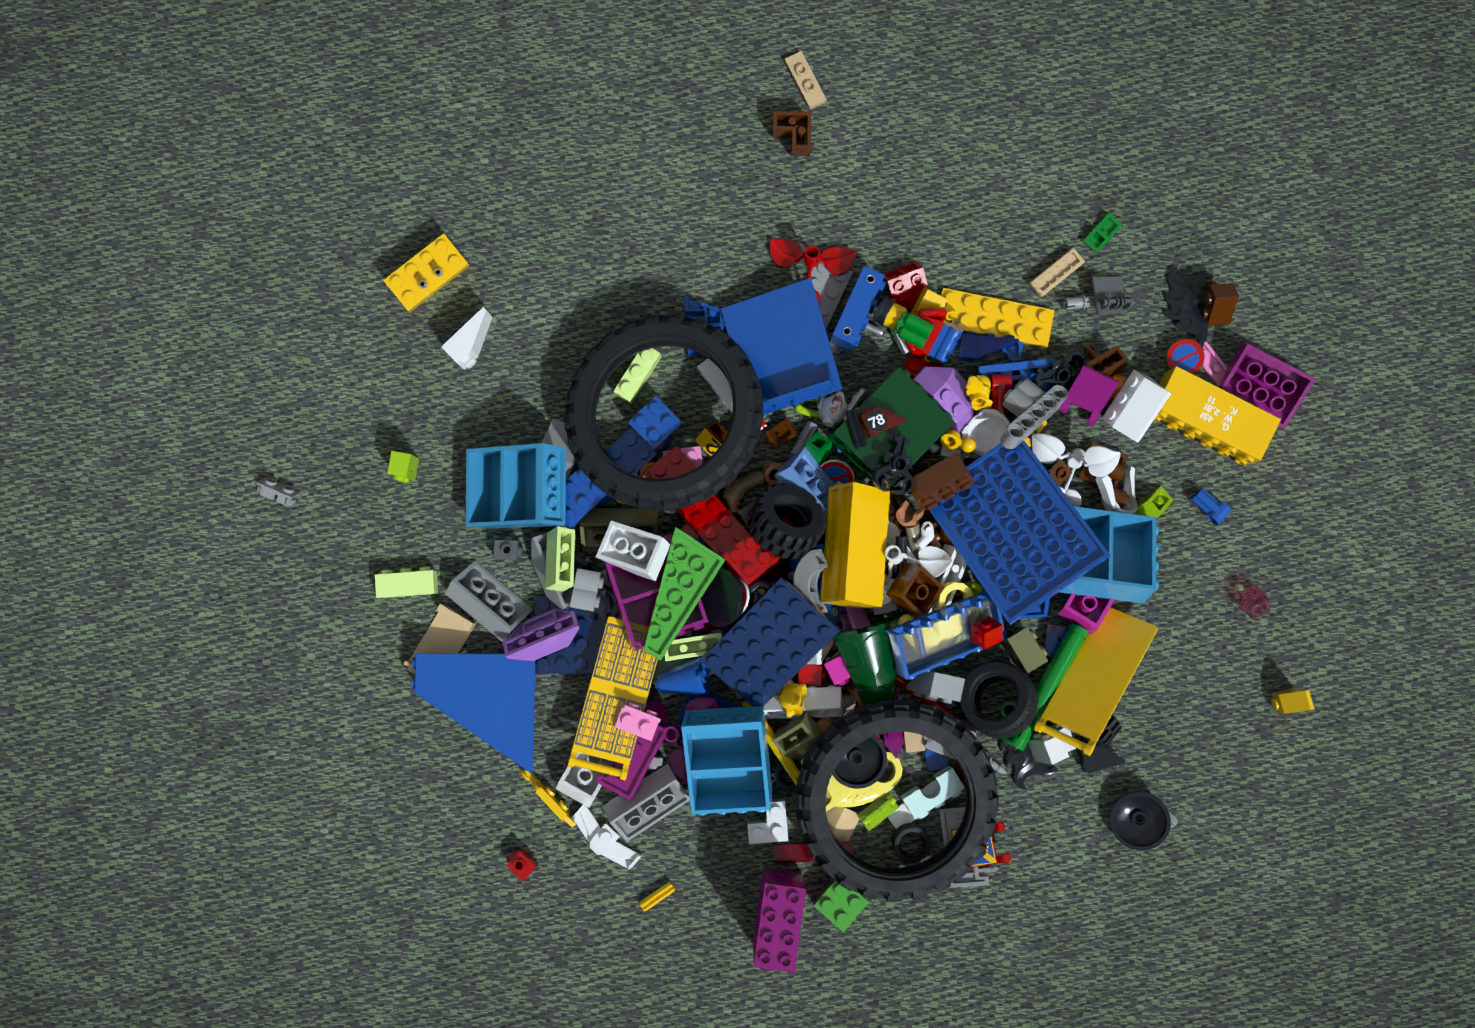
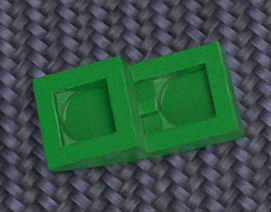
M1108 213L1083 242L1098 253L1123 224Z

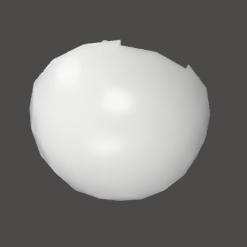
M984 408L974 415L971 421L963 428L962 436L963 439L966 437L973 438L976 442V448L973 452L983 456L1001 443L1000 439L1010 425V422L998 410Z

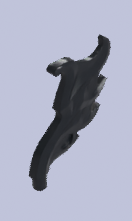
M1175 267L1168 274V283L1173 293L1169 296L1164 292L1165 300L1172 310L1168 311L1164 308V314L1170 320L1179 321L1176 327L1182 332L1193 334L1203 348L1204 343L1207 342L1208 326L1206 320L1197 310V305L1201 303L1202 281L1205 279L1212 280L1214 276L1209 273H1199L1195 277L1183 278L1177 275L1176 270L1178 267Z
M574 556L575 582L577 568L594 571V569L583 558ZM603 585L602 589L599 588L597 595L601 597L599 608H595L594 611L586 610L592 620H594L593 614L598 613L606 625L608 617L615 618L618 609L611 588Z
M1003 740L1001 741L1000 751H1003L1004 747H1008L1005 766L1008 767L1010 763L1014 764L1013 780L1017 787L1026 790L1024 781L1027 777L1035 774L1048 776L1057 771L1055 766L1046 768L1043 763L1035 762L1028 743L1025 749L1021 751Z

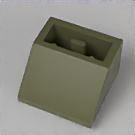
M806 711L777 729L772 742L783 756L801 761L810 751L814 744L813 742L821 734L822 730Z

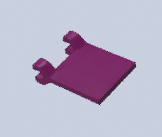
M1083 365L1059 411L1066 414L1071 403L1090 411L1087 417V424L1094 426L1119 381Z

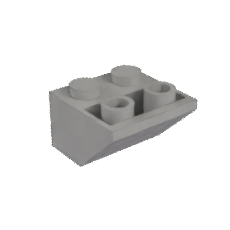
M933 671L923 672L913 678L907 684L906 689L913 691L915 696L952 704V700L961 701L965 679Z

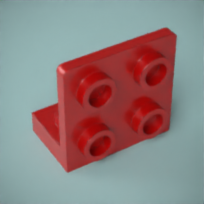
M917 261L884 273L883 281L889 287L892 299L896 300L897 304L905 307L907 311L913 309L923 288L929 289L924 269Z

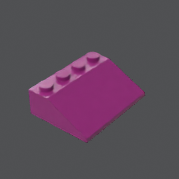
M1242 341L1230 361L1219 388L1281 419L1278 426L1285 429L1316 378Z

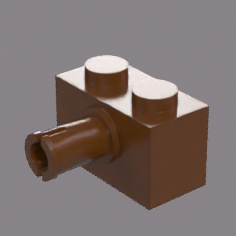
M1216 281L1207 282L1204 286L1207 291L1205 295L1206 302L1201 309V315L1206 320L1207 326L1230 324L1239 298L1234 283L1217 284Z
M1093 342L1090 343V346L1087 344L1083 348V351L1091 359L1085 366L1109 377L1115 373L1122 372L1127 366L1129 359L1118 345L1101 354Z

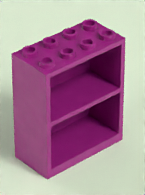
M673 533L663 536L671 545ZM668 552L656 581L636 575L602 560L630 647H635L636 650L644 648L646 639L635 642L629 622L647 627L650 626ZM701 599L677 636L686 634L685 630L689 628L692 632L705 627L704 623L708 622Z
M763 866L752 943L753 967L795 973L806 892L801 871Z

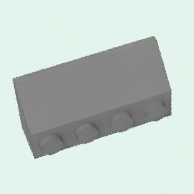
M476 561L455 577L445 592L449 598L501 642L508 638L510 633L533 611L529 605Z
M667 763L641 780L631 801L618 795L602 807L609 823L628 842L690 801V797L676 773Z

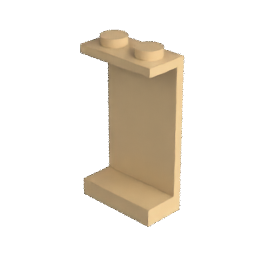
M440 604L436 610L438 611L436 617L410 660L404 662V665L408 666L407 670L416 674V669H412V657H416V653H459L476 623L447 605Z

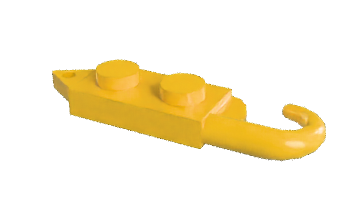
M521 768L519 770L520 774L533 785L536 790L535 793L561 821L564 820L573 828L576 823L569 815L567 804L555 798L554 795L556 793L551 787H545L531 772Z

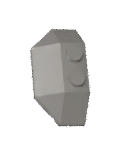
M547 533L531 539V562L546 596L563 610L570 607L573 590L569 588L561 592L545 589Z

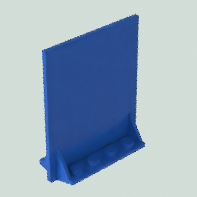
M811 278L721 308L728 335L746 353L759 379L764 405L763 415L798 405L811 399L817 400L818 397L842 390L840 377Z

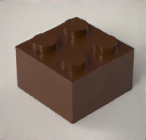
M905 562L886 595L907 614L917 618L929 613L944 586L921 565Z

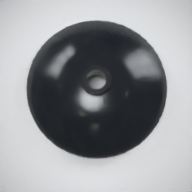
M873 736L856 745L838 763L832 774L840 784L854 789L866 788L876 783L883 775L887 765V753L883 743L877 736ZM854 753L859 754L857 759L852 757Z
M1135 791L1123 795L1115 802L1110 813V825L1114 836L1126 847L1134 850H1150L1160 845L1168 836L1171 827V817L1166 805L1157 796L1148 792ZM1137 815L1143 816L1141 820L1135 819Z

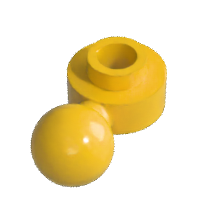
M946 430L941 436V445L946 449L953 450L960 446L964 452L970 453L976 448V442L973 438L966 437L961 439L960 434L955 430Z

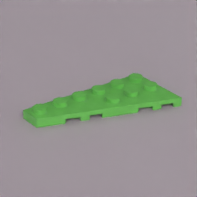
M676 527L643 649L660 661L725 561L724 558Z

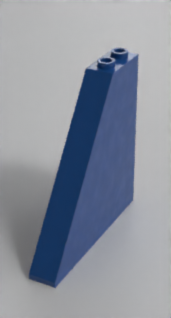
M416 653V657H412V669H416L415 677H412L411 687L415 689V694L528 772H533L535 661L507 659L505 654Z

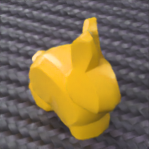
M791 679L774 696L780 695L779 703L788 718L793 715L802 714L804 696L807 695L806 685L793 683Z

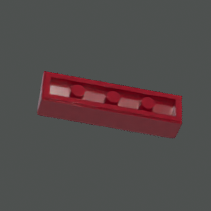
M839 841L853 855L852 841ZM805 844L774 846L776 864L815 861Z

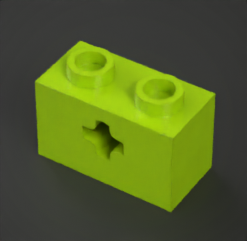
M391 451L387 474L393 476V480L409 483V480L415 481L419 458L412 454Z

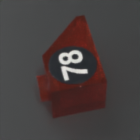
M872 406L862 410V415L859 416L861 427L867 439L906 422L905 417L880 407L873 409Z

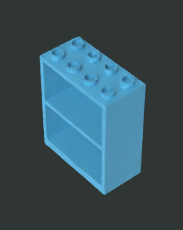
M539 443L466 449V527L496 529L565 526L566 447Z
M1075 507L1111 557L1059 592L1145 603L1159 586V580L1156 578V572L1159 568V561L1156 560V554L1159 550V543L1156 542V536L1159 532L1156 517Z
M764 706L686 710L681 728L691 814L703 816L708 813L722 815L728 812L746 813L747 811L765 812L771 810L772 782Z

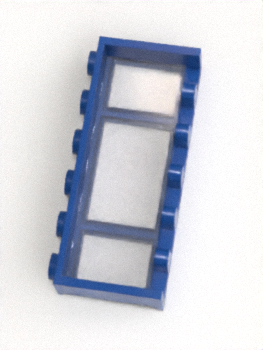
M986 590L887 629L886 632L890 637L897 669L896 674L907 680L913 679L918 674L930 672L935 667L947 665L952 660L961 659L969 653L983 650V648L972 642L971 625L988 616L1003 625V639H1006L1002 614Z

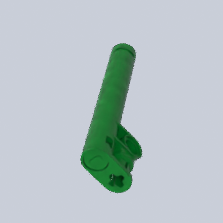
M1074 623L1070 624L1068 632L1065 633L1035 687L1038 694V709L1036 710L1035 718L1032 719L1033 721L1030 723V726H1027V729L1023 730L1019 735L1008 739L1001 738V740L1021 751L1025 749L1035 731L1034 728L1037 721L1043 715L1081 648L1083 640L1087 637L1089 632ZM1011 701L1005 702L1001 706V713L998 719L1006 717L1008 710L1014 708L1016 703Z

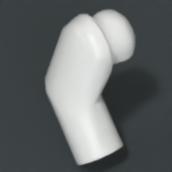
M925 521L921 526V538L915 543L916 548L922 550L934 538V527L931 522Z

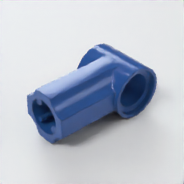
M1203 487L1195 492L1190 499L1191 502L1205 513V517L1208 520L1211 519L1210 522L1217 526L1231 512L1228 505L1220 500H1216Z

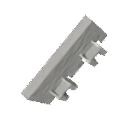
M966 806L939 809L944 847L952 839L951 829L959 828ZM994 865L971 867L972 869L962 878L959 877L952 882L950 888L989 885V875H979V873L996 872L998 868Z

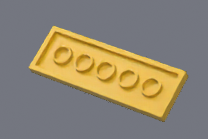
M946 288L942 289L941 295L948 299L946 303L951 305L956 311L955 313H950L952 319L966 325L963 332L1004 340H1014L1044 348L1048 347L1055 310Z

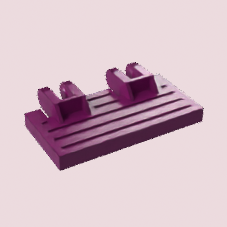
M657 725L652 741L637 736L625 781L620 780V777L606 774L609 776L608 778L599 775L596 782L631 801L664 740L663 727ZM603 759L614 764V768L622 769L623 767L622 763Z

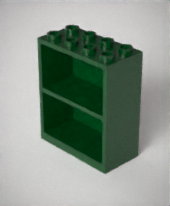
M898 367L855 409L867 445L865 447L856 448L847 418L828 437L872 482L873 471L887 463L884 462L886 452L892 453L894 446H896V442L893 440L894 436L905 435L907 439H910V443L905 445L906 457H912L913 465L954 423L951 414L946 410H942L938 406L937 400L932 396H928L924 392L923 386L918 382L915 383L910 378L909 372L904 368ZM872 411L884 413L887 418L886 427L881 431H872L866 423L869 413ZM901 476L892 480L889 478L890 485H886L885 482L884 485L890 489Z

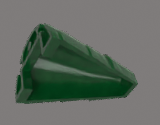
M895 617L879 618L870 621L871 625L862 628L846 629L834 636L835 643L857 688V693L863 705L876 703L880 700H895L897 669L890 637L886 632L887 629L897 626V618Z

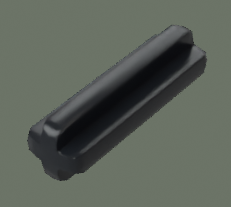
M847 411L846 417L856 448H863L867 443L857 411Z

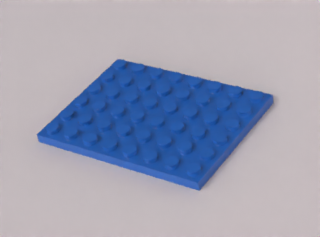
M1024 440L1014 449H1007L1000 443L971 463L967 468L975 481L972 483V486L967 490L958 491L951 499L942 500L937 503L938 505L935 508L929 510L1010 625L1111 557Z

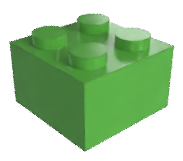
M832 878L812 903L818 911L844 932L869 901L867 897L842 887Z

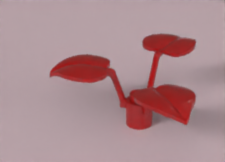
M772 238L770 241L771 257L779 267L790 268L794 262L799 263L804 258V264L808 267L807 279L811 278L812 268L818 265L819 260L822 265H826L830 273L836 275L844 274L851 268L857 254L854 250L841 247L828 248L820 254V250L815 246H809L802 252L801 246L792 240ZM815 290L817 300L820 305V294L818 291Z

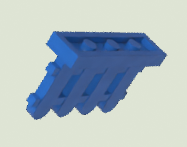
M1055 358L976 366L975 370L976 374L985 375L988 378L994 372L1011 374V390H1014L1013 380L1025 381L1029 379L1032 381L1034 374L1037 373H1032L1031 368L1041 369L1045 372L1050 369L1052 363L1055 362ZM1012 370H1019V375H1013ZM1044 382L1039 387L1047 393L1051 389V383Z

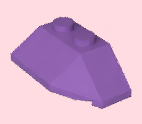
M923 367L912 380L915 383L921 384L925 389L924 392L928 396L935 398L942 410H946L951 414L954 423L950 427L961 434L963 428L971 421L974 414V409L971 408V400L966 395V381L955 368Z
M555 608L520 623L510 633L508 638L502 641L506 658L535 661L568 647L579 630L576 613Z

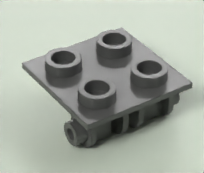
M1092 277L1097 314H1127V308L1134 305V299L1130 296L1125 297L1122 277Z

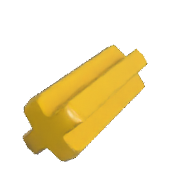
M668 882L640 901L641 908L647 911L675 891L674 885Z

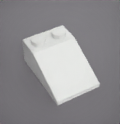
M484 307L442 346L449 356L464 370L471 368L476 363L475 359L479 356L492 320V316Z
M611 521L596 558L636 575L656 581L670 544L663 537Z
M577 752L576 758L610 767L614 765L599 757ZM568 766L556 789L590 808L602 786L596 782L599 775L606 778L608 775L578 766Z

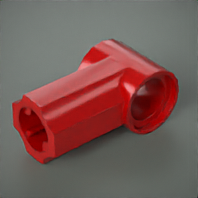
M991 374L989 378L991 381V400L993 402L991 409H996L999 412H1008V409L1002 404L1005 401L1004 395L1012 387L1011 374Z

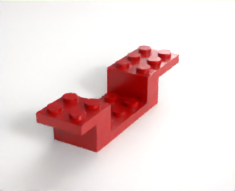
M676 446L649 467L647 473L653 479H664L683 475L696 469V467ZM715 495L705 501L697 502L693 506L682 509L675 508L710 550L725 559L724 566L727 569L733 570L748 587L778 563V558L771 555L768 550H763L760 547L761 545L754 541V535L747 532Z

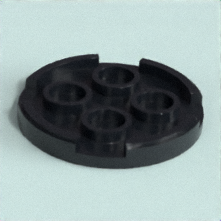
M720 568L701 597L708 622L715 627H729L738 621L744 609L742 606L744 587L739 576L731 569Z

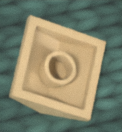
M834 806L826 811L830 829L838 841H849L859 821L857 817L859 813L847 807Z

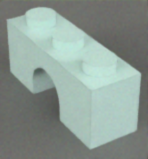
M950 765L933 775L937 782V789L933 794L924 795L915 786L900 796L914 819L924 818L929 814V810L934 807L937 809L943 806L945 800L950 797L955 798L962 793L961 790L965 787Z

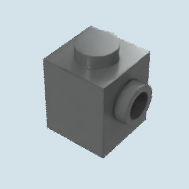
M504 537V540H494L493 559L519 561V558L523 556V545H520V541H515V537Z

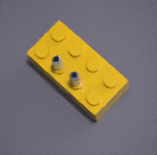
M443 233L383 281L407 311L411 312L468 268L469 264Z

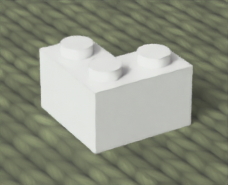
M1057 724L1049 726L1072 737L1070 730ZM1043 732L1032 734L1033 737L1028 741L1035 762L1053 765L1069 757V751L1076 749V747Z
M784 798L772 799L771 810L766 811V820L747 821L749 844L788 841Z

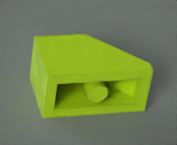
M1159 486L1137 505V511L1134 514L1158 518L1171 504L1173 499L1162 486Z

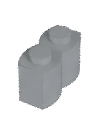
M1029 379L1025 381L1020 380L1014 387V390L1010 389L1004 395L1005 401L1002 405L1019 417L1046 392Z
M577 568L570 607L594 611L595 608H599L601 597L597 595L599 588L602 589L604 584V577H601L602 573Z

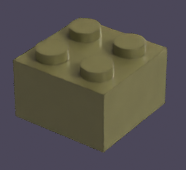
M1019 627L1007 634L1006 639H1003L1002 643L1016 666L1024 673H1029L1048 661L1045 657L1047 652L1042 645L1039 646L1035 640L1037 636L1031 628Z

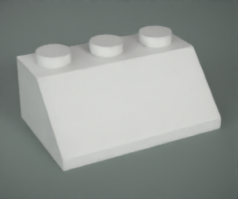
M1133 370L1102 419L1111 427L1139 443L1171 393L1151 377Z

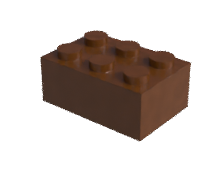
M956 452L912 477L914 485L911 493L924 511L931 510L942 500H949L954 497L958 491L969 489L975 481Z

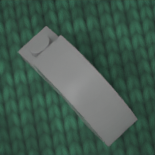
M816 549L808 552L800 560L794 574L793 584L794 588L825 614L828 611L824 603L820 602L821 596L818 592L817 581L820 573L829 565L822 550Z

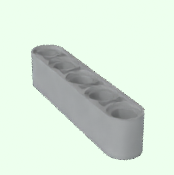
M1060 385L1053 386L1007 427L1000 439L1001 444L1007 449L1017 447L1061 407L1068 396L1066 388Z

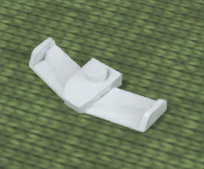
M582 805L573 815L572 819L590 844V849L597 855H603L629 870L642 857V854L617 842L621 835L608 823H605L601 828L587 806Z

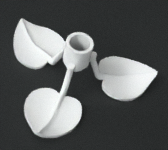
M1042 433L1032 435V450L1041 463L1052 464L1057 458H1068L1067 463L1072 468L1071 471L1073 473L1068 477L1065 488L1060 487V489L1075 507H1080L1082 502L1081 496L1076 490L1068 489L1076 468L1084 464L1085 467L1089 466L1091 475L1103 477L1115 469L1121 455L1120 452L1103 446H1092L1086 452L1080 448H1075L1071 453L1067 452L1061 455L1065 451V446L1060 439Z
M889 521L885 556L889 561L888 577L884 574L882 605L892 601L886 593L895 580L891 579L893 564H899L905 558L914 563H919L936 578L952 563L951 557L937 547H924L918 553L919 560L902 553L899 547L895 545V536H900L899 529Z

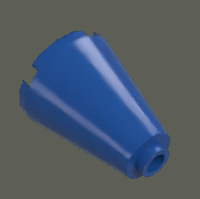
M701 656L694 657L659 673L655 679V687L661 693L709 694L711 682H707V675H710L708 667L700 661Z

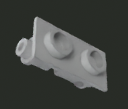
M268 477L257 482V485H259L257 492L261 496L274 500L275 495H278L276 502L287 507H293L296 503L294 497L300 494L292 486L282 485L273 478Z

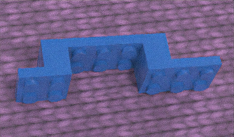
M655 396L628 422L631 428L606 451V454L620 468L638 475L645 464L652 462L672 443L669 437L683 423ZM581 468L566 480L565 526L568 529H573L598 504L603 508L613 499L596 487L583 473Z

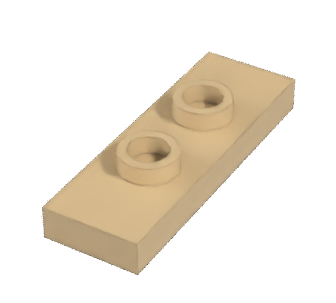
M802 51L785 58V63L809 110L825 103L827 99Z
M1072 248L1033 279L1029 285L1042 298L1084 264L1085 261Z

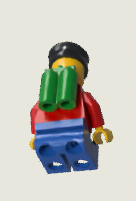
M888 295L881 300L873 316V324L877 323L881 327L885 325L893 329V332L904 340L910 353L926 362H930L927 360V355L947 362L966 326L952 319L950 313H955L956 311L951 305H947L944 308H922L916 311L915 314H907V309L897 304L896 300L890 299Z

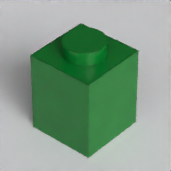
M818 432L805 443V448L820 466L831 454L832 441Z

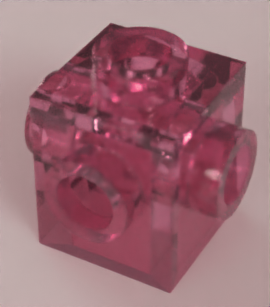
M1257 585L1239 592V608L1243 612L1245 611L1252 620L1270 612L1268 595L1264 590L1261 591Z

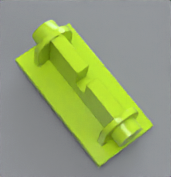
M887 793L864 809L857 817L867 830L870 831L900 807L896 804L893 796Z

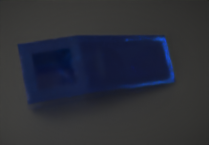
M967 331L960 336L958 360L977 362L1017 346L1019 339H1016L1013 335L995 337V334L985 333L983 336L976 335V332Z

